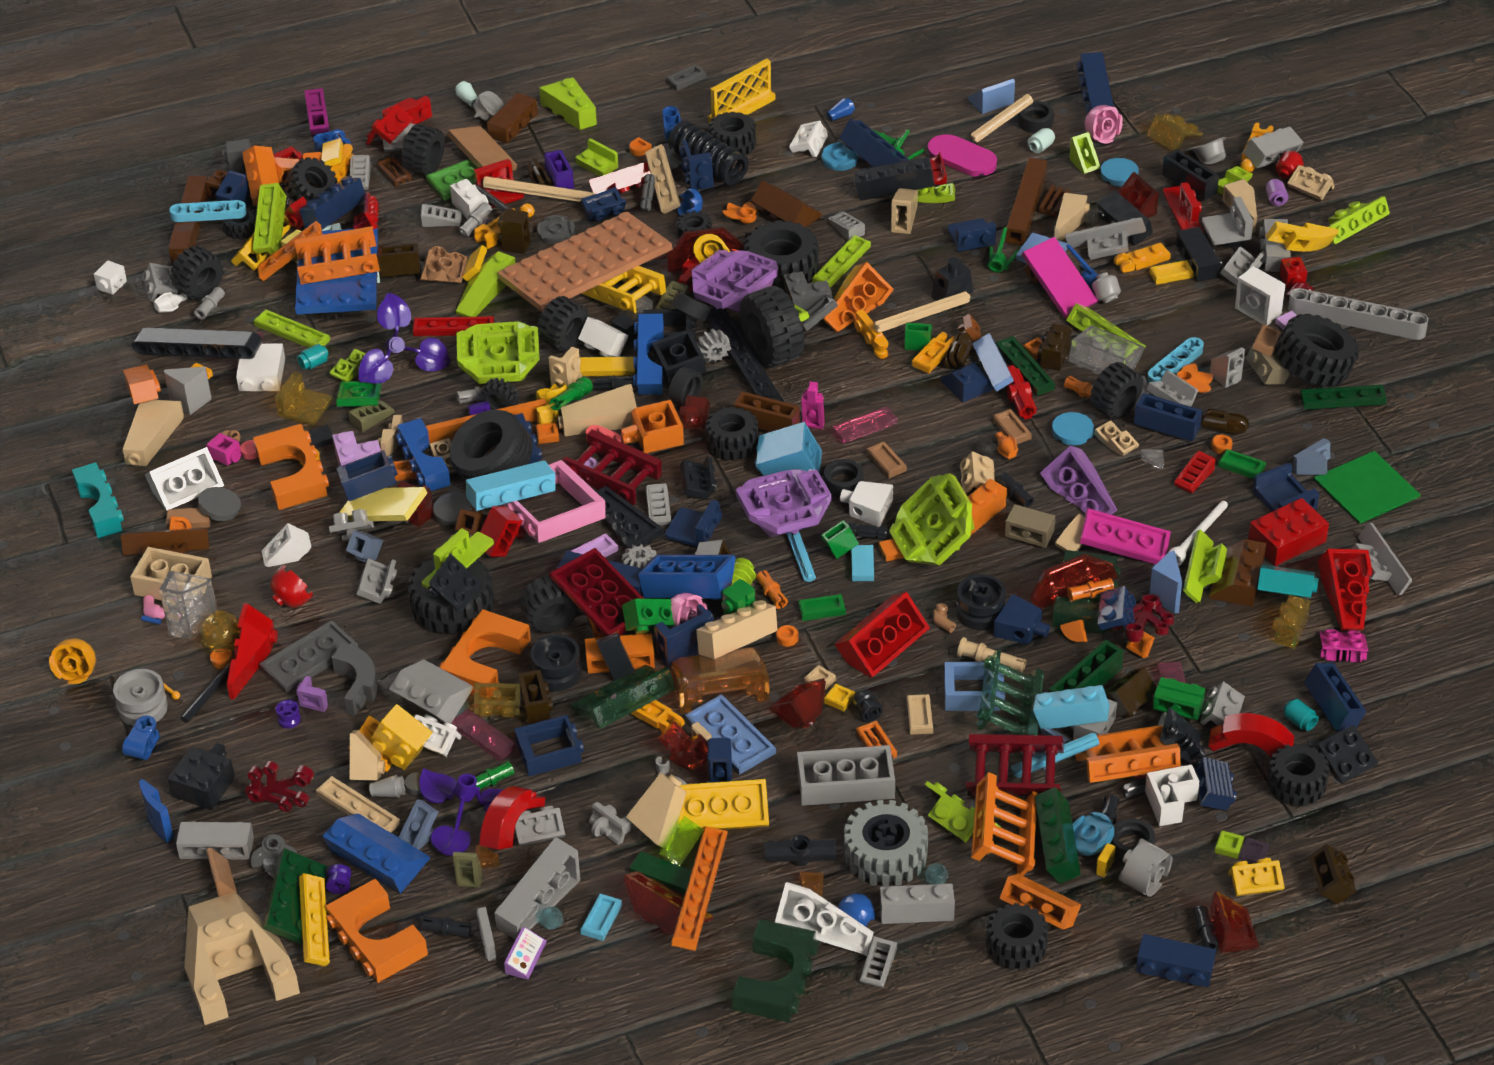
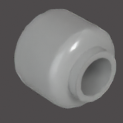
M1107 272L1097 275V280L1092 283V288L1098 301L1108 303L1118 299L1121 289L1117 277L1114 275L1108 276Z

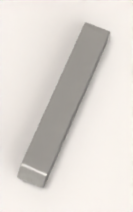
M1301 288L1293 289L1290 292L1288 310L1289 312L1293 311L1296 315H1320L1322 318L1331 319L1334 323L1337 322L1342 325L1415 340L1423 339L1426 336L1428 317L1423 313Z

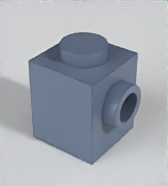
M353 531L346 551L354 554V558L366 562L368 558L376 560L384 540L366 532Z

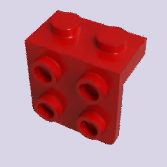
M427 96L417 100L407 98L388 107L393 109L396 105L400 106L414 118L411 124L415 125L432 117L431 102ZM388 108L382 110V115L385 113V111H386Z
M398 105L393 109L388 108L382 115L383 118L381 120L377 119L371 126L372 129L366 135L368 139L365 144L369 146L378 136L391 144L413 122L414 118Z
M509 159L474 169L475 185H479L504 204L524 198L523 193L483 187L485 176L514 180L512 162ZM488 202V204L491 206V208H494V207H495L493 204H491L490 202Z

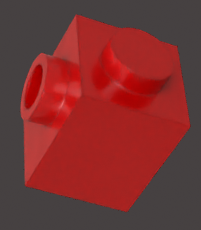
M304 197L291 204L284 214L289 223L298 230L305 227L300 213V209L308 202Z
M1301 257L1281 259L1279 275L1286 289H1291L1296 282H1306L1308 271Z

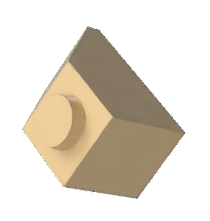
M359 730L352 731L350 733V780H378L381 774L385 772V761L381 760V753Z

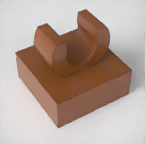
M971 314L964 316V324L957 327L960 333H968L974 342L982 338L980 326Z

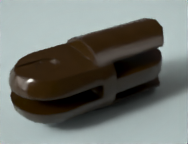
M532 158L536 166L532 167L530 161L526 163L530 170L528 175L532 183L537 184L540 182L541 185H546L544 180L547 179L550 186L553 185L546 168L540 165L536 158Z
M959 333L954 337L944 361L946 368L964 367L972 348V339L968 333Z
M1209 408L1201 424L1205 429L1242 434L1247 431L1249 421L1242 414Z

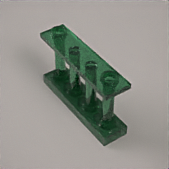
M997 649L991 656H987L983 664L985 672L980 708L976 716L978 718L977 729L982 730L990 721L1016 735H1037L1038 721L1033 708L1036 694H1042L1044 671L1036 667L1031 674L1025 675L1000 663L1001 650ZM998 672L1021 682L1022 686H1024V691L998 680ZM996 689L1019 699L1022 703V708L996 697ZM994 706L1017 716L1020 720V725L994 714Z

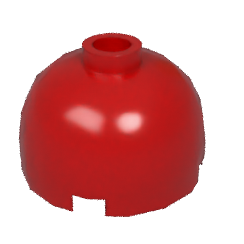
M282 565L271 578L270 588L274 594L271 598L279 606L283 604L289 608L303 606L313 597V593L310 592L308 594L305 591L308 586L291 569L286 572V566Z

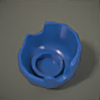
M694 188L686 189L681 194L684 200L680 203V207L677 208L680 217L681 214L686 215L688 211L690 213L692 211L698 213L702 210L703 206L701 194Z
M853 893L847 895L838 905V909L865 927L870 920H875L873 903L863 894Z

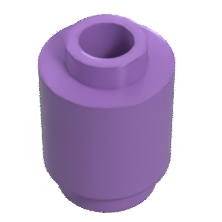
M1272 179L1267 183L1265 190L1270 203L1274 206L1285 204L1288 200V193L1284 183L1278 179Z

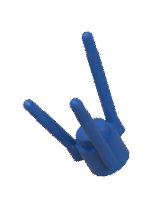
M1067 244L1066 247L1081 263L1080 266L1084 270L1081 276L1089 288L1093 289L1092 283L1097 280L1096 276L1098 274Z

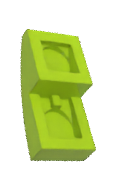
M1239 166L1226 171L1225 178L1218 181L1217 192L1223 195L1224 185L1242 179L1248 182L1253 174Z

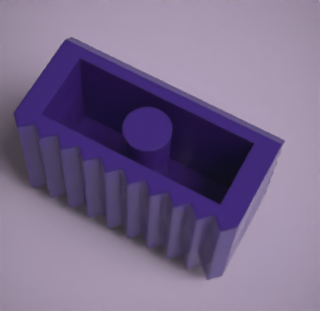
M562 150L545 153V168L553 182V186L574 189L573 170Z

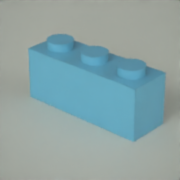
M1099 685L1036 694L1033 711L1042 730V728L1053 729L1108 721L1110 704L1103 686Z

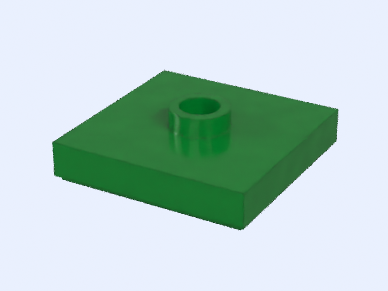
M340 382L336 399L337 407L378 405L382 383Z

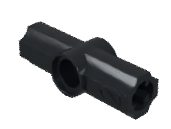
M796 835L791 840L765 841V862L791 861L796 866H805L810 861L836 860V839L810 840L805 835Z

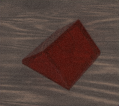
M1133 171L1118 193L1147 218L1157 214L1159 192Z
M1214 892L1210 916L1215 925L1221 953L1257 949L1259 944L1248 909L1222 893Z

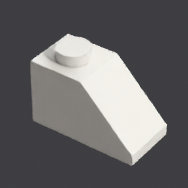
M287 523L262 550L264 565L271 567L299 561L311 548L308 532Z

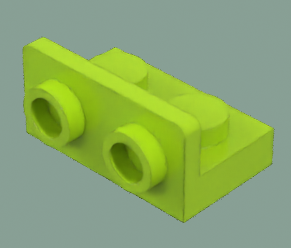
M591 138L587 140L588 149L575 157L577 165L598 176L610 174L618 168V153Z

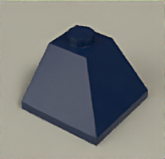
M974 362L940 376V380L963 403L995 389L988 375Z

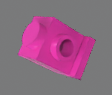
M219 433L206 444L212 460H217L227 466L232 462H238L241 457L239 441L222 433Z

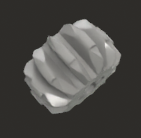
M711 329L709 333L704 331V336L698 337L699 342L697 344L706 363L711 361L715 364L717 360L722 361L723 356H728L727 351L731 349L729 338L720 329L717 331Z
M641 544L636 547L633 545L631 549L627 548L625 554L622 555V564L644 569L656 557L657 553L650 546L643 547Z

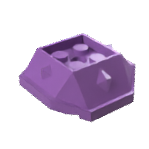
M718 250L692 269L695 299L714 305L716 309L727 308L739 313V306L744 296L772 286L774 278L777 277V262L749 251L728 252V250Z
M790 469L750 479L742 487L736 489V497L749 520L756 523L769 537L790 532L797 534L799 530L818 525L831 502V493L817 469H809L808 471Z

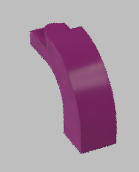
M323 88L304 90L311 136L329 132Z

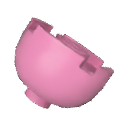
M1107 105L1094 107L1085 118L1086 132H1089L1093 140L1105 144L1114 141L1113 138L1115 135L1120 134L1123 125L1121 114L1118 113L1115 107Z
M681 593L672 597L671 610L675 625L669 627V629L696 617L698 605L701 604L707 610L706 604L702 603L701 599L703 598L690 593Z

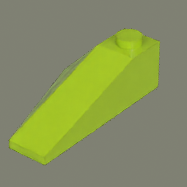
M498 251L485 259L480 271L468 281L457 306L456 314L463 317H476L507 286L498 279L497 272L515 264V257Z

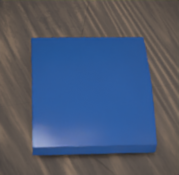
M141 779L139 784L149 823L157 835L168 843L174 838L168 809L161 803L158 790Z

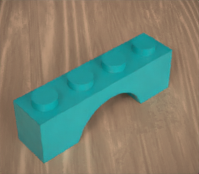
M96 462L72 469L75 485L80 497L92 498L98 501L89 509L91 523L97 538L122 531L121 522L124 521L121 510H116L118 504L115 496H110L112 495V489L109 482L105 483L107 479L104 470H99Z

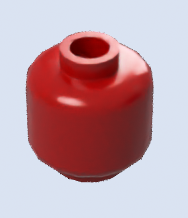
M1296 151L1284 152L1275 165L1278 175L1282 179H1290L1298 165H1304L1302 156Z

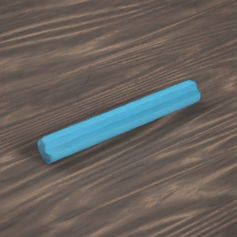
M786 533L803 580L805 582H812L816 576L800 533Z
M1091 733L1064 744V753L1056 755L1055 763L1098 746L1099 740L1097 735ZM1042 753L1032 757L1031 773L1046 767V754ZM1022 762L1011 767L1015 778L1022 777Z

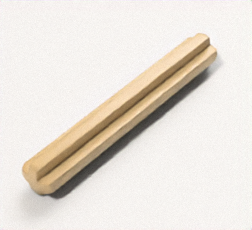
M1028 94L1024 95L972 132L970 135L972 140L978 143L1033 103L1032 97Z

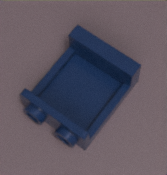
M1290 463L1278 466L1254 477L1253 493L1271 512L1300 498H1303L1314 510L1317 509L1319 492L1315 488L1307 491L1292 475V465Z
M700 604L697 606L696 617L674 628L669 629L663 622L655 625L656 656L668 669L699 655L696 629L705 626L707 622L714 621L712 613Z

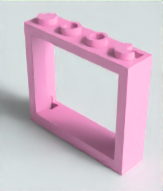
M562 460L549 464L555 472V484L559 483L582 505L581 507L539 522L518 501L500 505L509 507L523 520L521 526L538 543L606 518L605 500Z

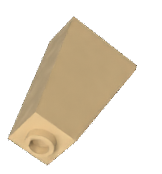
M632 384L562 407L561 416H558L559 429L563 428L565 436L586 434V429L592 425H599L609 430L632 426L631 412L634 408H637Z
M150 400L139 403L123 447L126 465L147 466L183 420L184 413L181 401Z

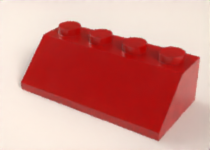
M906 591L891 596L834 645L846 663L872 678L930 629V627Z

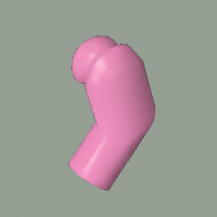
M144 596L143 612L145 616L163 619L166 615V609L154 604L153 596Z

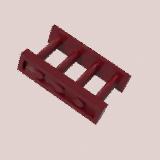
M592 429L587 434L588 448L576 461L566 456L563 458V462L588 485L597 489H601L606 485L632 505L636 504L637 486L647 476L656 480L662 476V461ZM594 453L604 456L594 468L584 465ZM611 461L622 464L611 476L602 473ZM629 468L638 471L639 473L629 484L619 480Z
M969 734L970 750L976 753L975 782H966L968 795L976 797L977 784L984 778L985 756L988 752H998L1000 754L998 783H996L999 790L1013 796H1029L1033 791L1038 795L1056 787L1062 794L1060 784H1054L1055 757L1058 753H1064L1063 736ZM1011 752H1021L1023 754L1021 783H1007L1008 761ZM1034 753L1046 754L1045 784L1031 783L1032 755Z

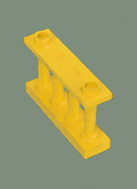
M637 266L581 294L626 311L628 309L637 313L636 300L649 291L663 295L666 293L664 275ZM620 280L626 282L617 289L612 287ZM634 286L640 287V289L632 294L627 293Z

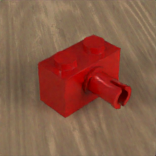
M492 506L480 530V533L494 540V544L486 551L489 556L506 557L514 538H523V534L526 533V530L521 526L523 520L509 507Z

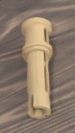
M965 637L961 639L957 651L958 657L963 655L975 659V662H999V666L1023 673L1026 666V659L987 648L984 643L977 644L967 641Z

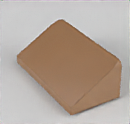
M207 848L208 860L218 897L234 892L237 893L228 860L212 848Z

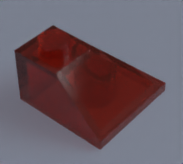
M823 678L801 683L769 708L793 728L802 726L808 728L816 722L815 718L822 714L826 681Z

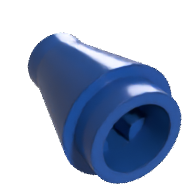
M842 98L826 114L830 121L852 115V112L855 111V106L849 98Z

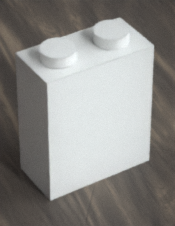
M261 344L254 358L239 359L236 375L239 391H280L285 363L283 344Z

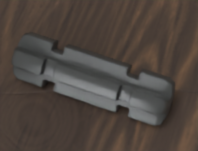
M646 174L641 196L642 201L640 203L642 211L651 210L653 185L655 184V176L653 174Z

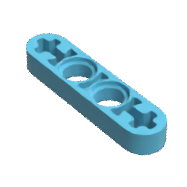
M240 200L181 203L170 207V218L174 222L239 219L246 215V205Z
M1197 337L1184 341L1148 371V384L1149 382L1161 381L1165 371H1170L1177 375L1184 366L1192 363L1203 353L1204 342ZM1177 356H1185L1187 358L1182 359ZM1165 366H1173L1174 368L1168 369Z

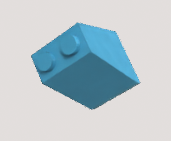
M805 422L759 435L758 445L756 446L757 459L755 460V466L759 472L761 471L763 476L790 469L804 471L817 469L820 474L822 449Z

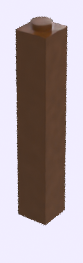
M1028 158L1006 227L1007 244L1023 246L1027 240L1047 176L1048 160Z
M188 176L181 203L207 202L208 195L205 182L208 177ZM202 221L175 223L168 248L171 264L177 260V256L180 253L182 254L183 250L196 245Z

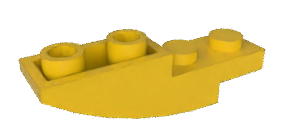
M1276 221L1267 232L1266 238L1268 241L1284 244L1286 250L1316 251L1329 246L1339 231L1335 228L1305 223L1301 227Z

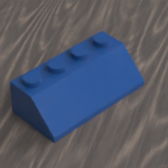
M656 555L638 574L644 598L662 599L672 598L681 593H690L702 598H711L712 600L722 599L723 590L732 584L735 555Z
M359 813L338 818L323 835L331 852L400 894L430 859L427 854Z

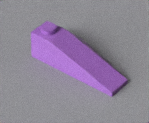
M1069 446L1040 472L1053 491L1062 495L1086 513L1087 508L1110 515L1117 511L1096 469L1082 449Z

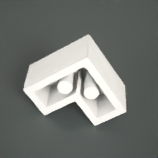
M1192 765L1147 773L1145 792L1159 826L1182 822L1184 803L1197 800L1199 780Z

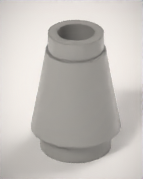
M393 775L370 783L369 786L372 797L399 798L400 795H405V781L402 776Z

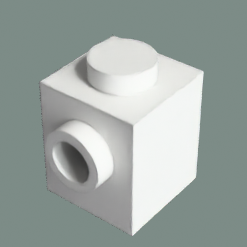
M107 261L94 273L97 289L112 295L127 281L124 266L111 261Z

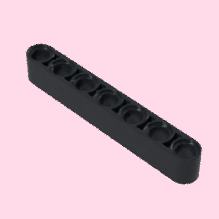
M142 328L133 341L132 348L137 353L143 355L252 359L255 357L263 340L257 333L245 331Z

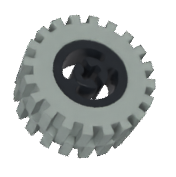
M877 800L876 806H872L871 802L865 804V810L859 807L855 810V816H849L848 824H845L844 857L846 865L850 866V872L853 875L859 872V880L864 882L868 878L870 879V885L876 886L877 882H882V887L889 886V882H894L895 886L902 885V879H905L907 883L912 881L913 874L918 876L921 873V867H925L928 850V828L925 825L924 818L922 816L918 817L917 810L913 808L908 811V805L902 803L899 807L896 806V801L890 800L889 804H883V800ZM873 836H875V842L871 840ZM897 837H899V838L901 839V841H900L898 844H897Z

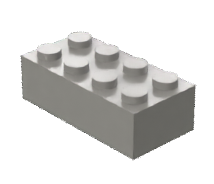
M890 745L797 752V771L802 806L895 799V775Z

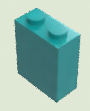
M1262 564L1258 590L1311 598L1312 593L1317 592L1319 578H1314L1315 572Z

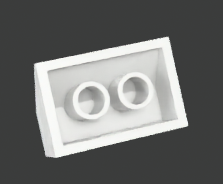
M207 447L145 474L153 494L166 511L199 497L201 492L207 488L224 486Z

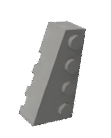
M555 837L503 903L496 909V928L515 940L522 927L531 930L581 881L578 850Z

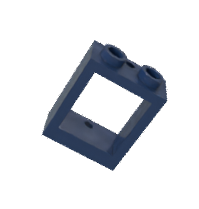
M384 450L337 467L341 483L349 501L397 484L394 476L398 475L394 462L391 455L386 456Z
M567 715L514 729L516 746L528 776L582 762L583 743L581 739L576 738L577 729L575 723H570ZM565 735L569 748L534 756L531 744Z

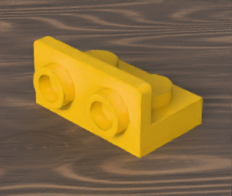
M1271 858L1257 860L1255 864H1248V861L1236 862L1228 871V875L1232 876L1236 897L1283 891L1285 889L1279 860L1271 861Z

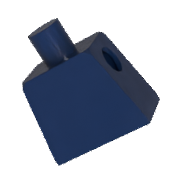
M229 170L216 192L217 201L240 200L245 203L247 208L252 203L246 175Z
M1012 594L994 621V637L1028 644L1035 634L1046 638L1050 631V625L1041 622V608Z

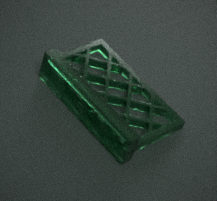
M644 665L635 670V673L619 678L571 703L573 710L593 719L595 726L601 729L674 691L676 687L670 669L665 667L657 670L651 666Z

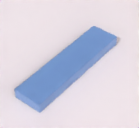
M990 333L972 343L996 391L1014 381Z

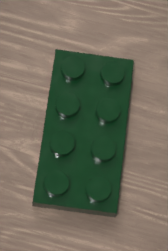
M284 848L280 853L263 929L303 945L299 877L305 873L325 879L327 866Z

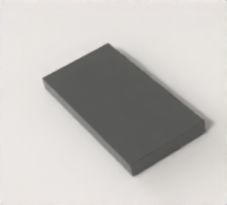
M330 620L259 663V666L271 680L287 693L297 687L299 683H302L306 676L312 678L333 665L332 657L341 643L358 647V643L335 622Z

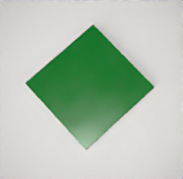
M1376 451L1327 471V474L1314 477V480L1359 524L1421 497V494Z

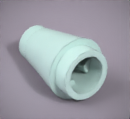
M460 82L455 88L456 95L473 108L478 97L470 83Z

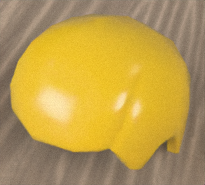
M562 383L561 388L553 384L550 389H539L536 392V399H545L546 405H548L553 397L567 390V386L565 383Z

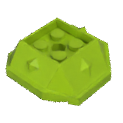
M517 321L477 324L465 331L457 332L458 366L478 384H485L491 378L493 380L498 378L499 381L502 378L504 382L523 381L529 371L540 360L538 327H530L525 323Z
M951 473L931 477L900 507L895 524H892L889 530L905 560L911 563L940 566L950 555L960 550V546L971 537V532L975 529L972 519V503L956 477Z

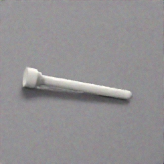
M1221 501L1180 546L1173 547L1170 550L1175 551L1178 566L1186 559V552L1194 544L1196 531L1201 529L1205 532L1228 507L1226 501Z

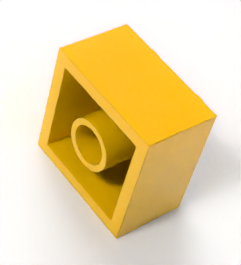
M396 704L380 722L369 742L380 753L388 757L395 766L405 771L421 752L433 732Z

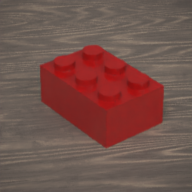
M1300 498L1250 522L1248 540L1266 543L1264 557L1274 566H1277L1325 543L1329 523L1303 498Z

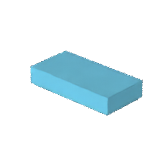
M873 545L855 546L851 549L852 581H874Z
M599 894L581 927V935L604 941L622 907V900Z

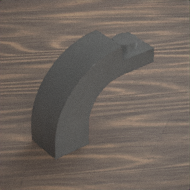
M341 643L332 657L334 673L350 677L355 681L344 698L347 714L355 716L358 710L364 706L366 700L371 702L375 700L378 690L375 666L372 659L363 650L353 645Z

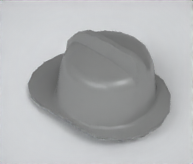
M485 91L478 95L479 98L473 105L476 112L474 118L480 117L485 122H488L505 104L495 93Z
M1219 138L1208 144L1183 150V152L1194 151L1202 163L1214 164L1225 159L1226 153L1223 141L1227 138Z

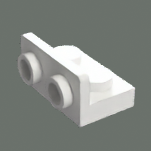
M821 121L802 124L789 146L792 153L804 152L809 149L812 157H817L828 137L827 130L823 127Z
M416 714L415 719L433 732L423 748L447 757L454 740H460L461 735L456 731L457 727L447 722L444 725L437 723L438 720L427 714L424 717Z

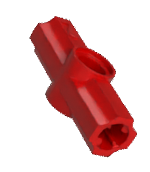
M1014 365L1007 366L1014 379L1012 383L1006 386L1008 400L1010 403H1014L1019 416L1024 419H1030L1037 412L1036 405L1032 399L1030 384L1028 381H1024L1019 368H1016Z

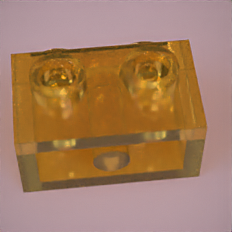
M1289 595L1287 602H1282L1279 610L1280 617H1275L1272 630H1275L1274 643L1293 649L1296 648L1309 618L1310 600Z
M475 683L474 714L482 717L501 715L507 718L520 715V684Z

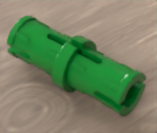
M507 761L492 769H485L484 773L476 776V787H480V790L490 785L493 787L502 779L514 775L511 763Z

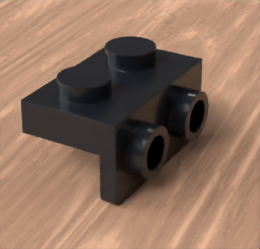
M707 456L703 464L683 459L680 469L684 494L707 500L717 487L712 457Z

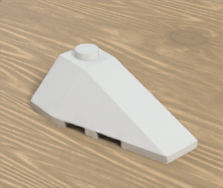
M785 883L774 927L860 954H868L873 931L812 890L792 883Z

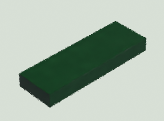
M641 851L629 868L630 873L683 894H686L692 870Z

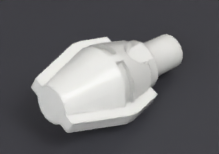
M169 292L162 294L153 303L159 313L173 312L179 308L180 302L187 300L188 297L184 293L177 295Z

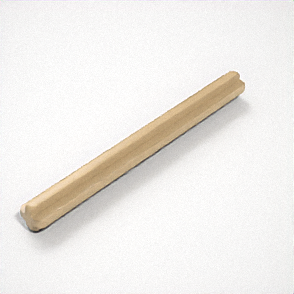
M485 176L483 180L484 188L580 202L581 198L596 194L594 192Z
M964 291L875 321L873 328L877 333L904 325L906 322L910 323L966 304L970 301L969 298L971 297L970 294Z

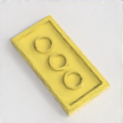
M425 487L384 488L355 500H348L339 513H347L348 521H353L352 511L358 509L366 510L369 521H408L426 496L427 491Z

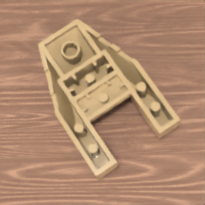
M236 892L188 907L184 968L205 1025L229 1017L225 999L218 983L219 979L263 965L276 1001L300 993L295 970L278 935L263 929L264 921Z

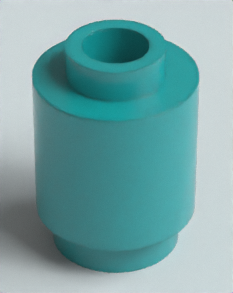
M316 344L301 351L300 355L297 356V361L303 370H311L327 362L329 354L325 346Z
M1299 699L1290 700L1283 709L1284 717L1301 730H1312L1319 719L1316 712Z

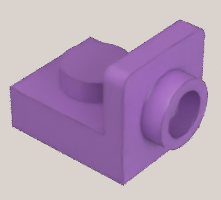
M306 676L296 689L299 705L325 712L328 707L326 690L312 687L311 677Z

